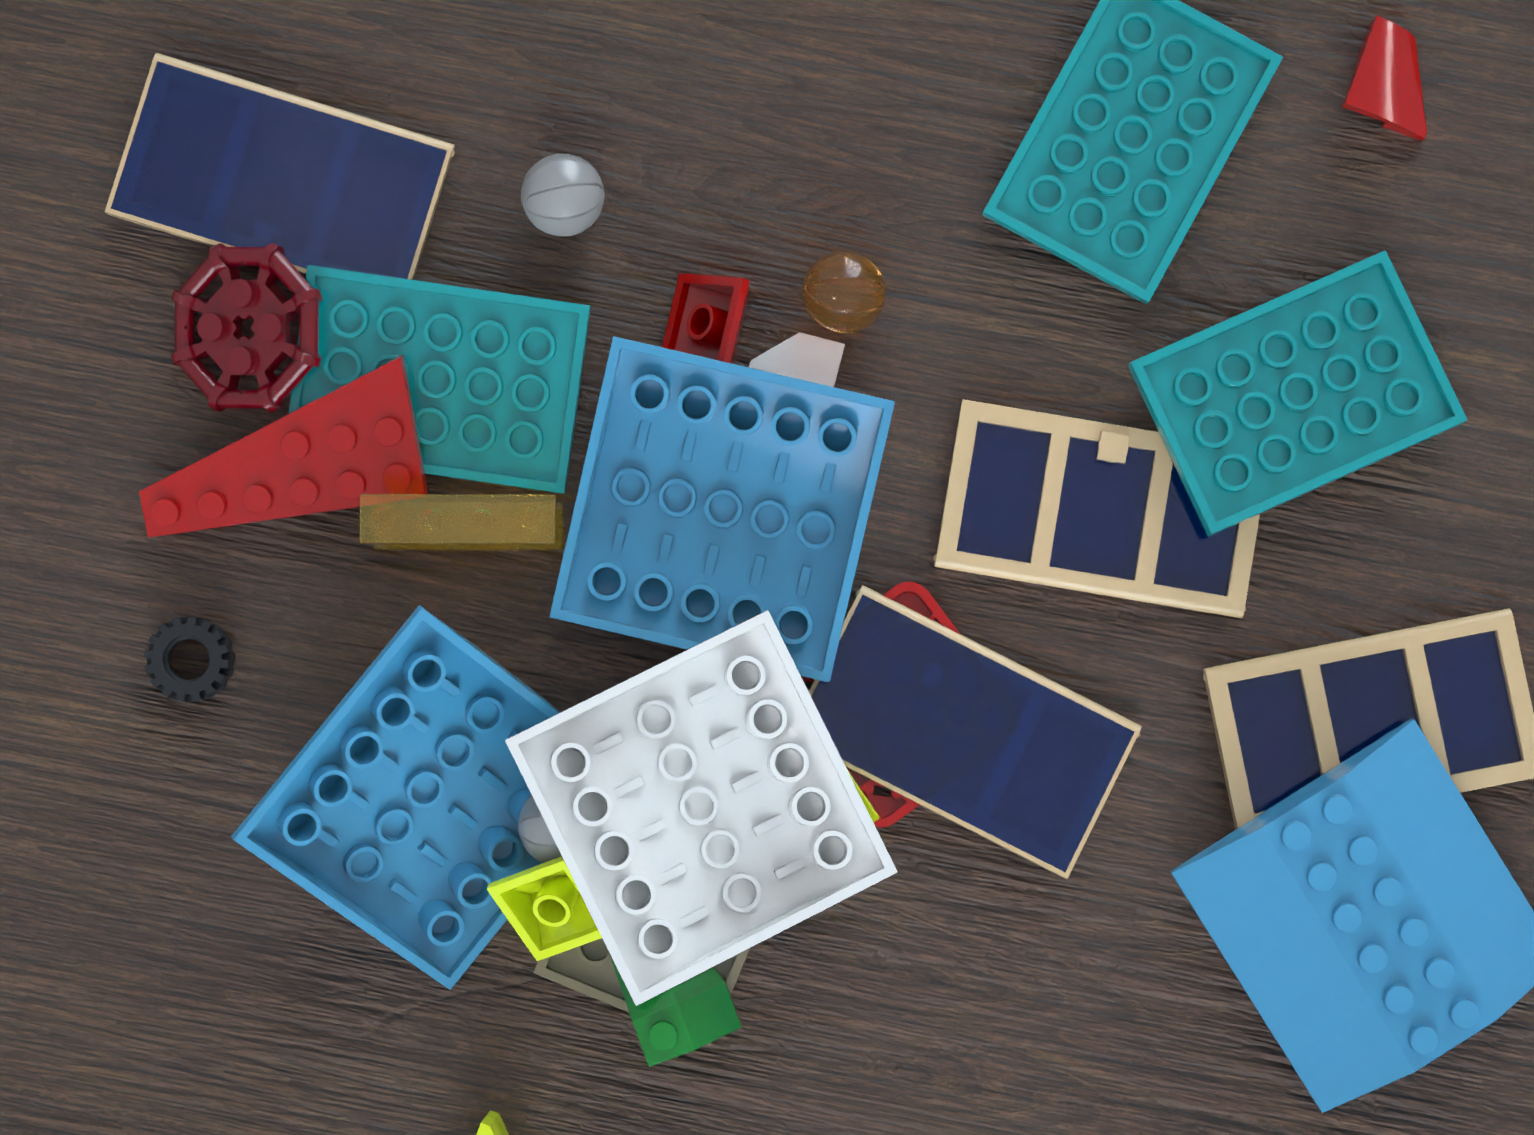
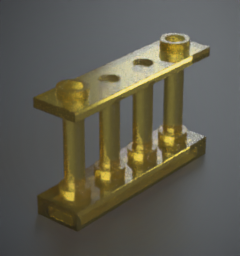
M360 494V544H373V550L564 551V503L556 502V495Z

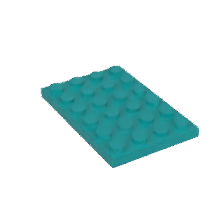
M1100 0L985 207L982 216L1147 305L1270 83L1283 56L1179 0Z
M1386 250L1136 359L1128 365L1208 537L1463 424L1468 420Z
M307 265L306 281L313 289H320L323 298L319 302L318 354L322 356L319 367H313L291 391L289 413L403 355L425 474L562 494L566 493L591 305Z

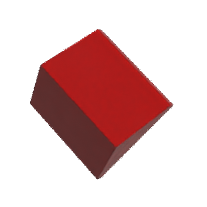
M679 273L662 348L733 364L750 294V280L740 277Z

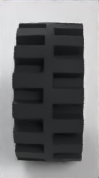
M178 617L172 619L169 623H163L158 627L159 631L155 635H151L148 640L150 643L148 650L145 649L144 658H147V665L144 667L146 674H149L152 679L150 681L154 688H158L162 692L161 694L166 697L183 702H197L215 696V693L223 690L227 685L226 681L228 678L232 677L234 672L232 664L235 661V653H232L231 649L233 644L230 638L226 637L223 633L224 630L211 621L197 617ZM194 639L202 643L209 655V663L205 672L198 678L191 680L178 676L171 664V655L174 648L182 641Z

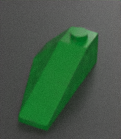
M611 957L632 1023L649 1067L694 1051L742 1027L726 982L715 968L711 967L636 1006Z

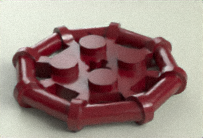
M219 243L209 249V256L180 290L174 289L171 299L175 301V352L171 354V359L174 366H180L207 397L210 408L218 412H222L226 408L266 409L268 412L273 413L283 407V400L313 367H319L322 356L318 354L319 302L323 298L320 289H313L286 258L283 247L275 243H270L265 247H226L224 244ZM237 266H259L257 280L241 279ZM219 274L224 283L210 300L199 297ZM277 278L292 292L294 296L291 299L287 300L274 285ZM194 311L202 313L197 323V331L202 338V342L194 344ZM296 313H299V344L295 343V335L290 334V322H295ZM253 317L255 321L251 326L252 331L255 333L253 338L242 335L241 325L244 319L249 320ZM210 355L223 372L218 381L202 364L200 359ZM290 356L294 359L281 375L276 378L274 371L286 357ZM256 375L258 390H237L240 376Z

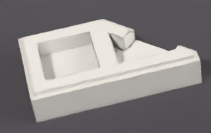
M799 332L752 359L749 368L834 387L845 344Z

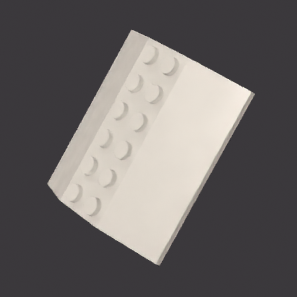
M768 610L505 740L636 1006L897 873L894 863Z

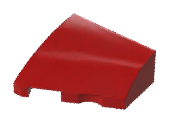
M1376 16L1369 24L1354 65L1355 71L1342 107L1382 121V127L1423 141L1427 134L1416 38L1409 31L1394 22Z

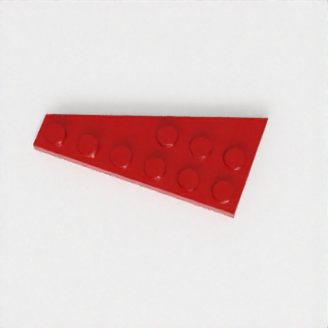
M401 355L379 368L321 396L199 461L139 491L148 538L426 497L428 489L404 356Z

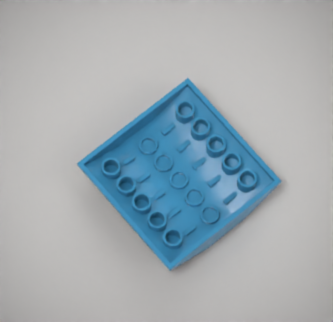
M613 336L549 617L688 650L768 610L800 676L830 683L895 401Z
M419 605L231 837L245 849L451 990L507 921V918L487 891L489 883L542 864V862L536 860L527 852L519 836V815L524 802L531 793L505 740L561 712L476 645Z
M1413 718L1170 871L1322 1113L1416 1072L1498 1020L1534 987V911Z

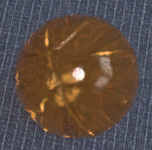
M848 250L836 251L823 256L810 267L803 281L802 299L808 315L818 326L832 333L850 334L867 328L880 315L885 303L886 286L879 268L867 257L857 252Z

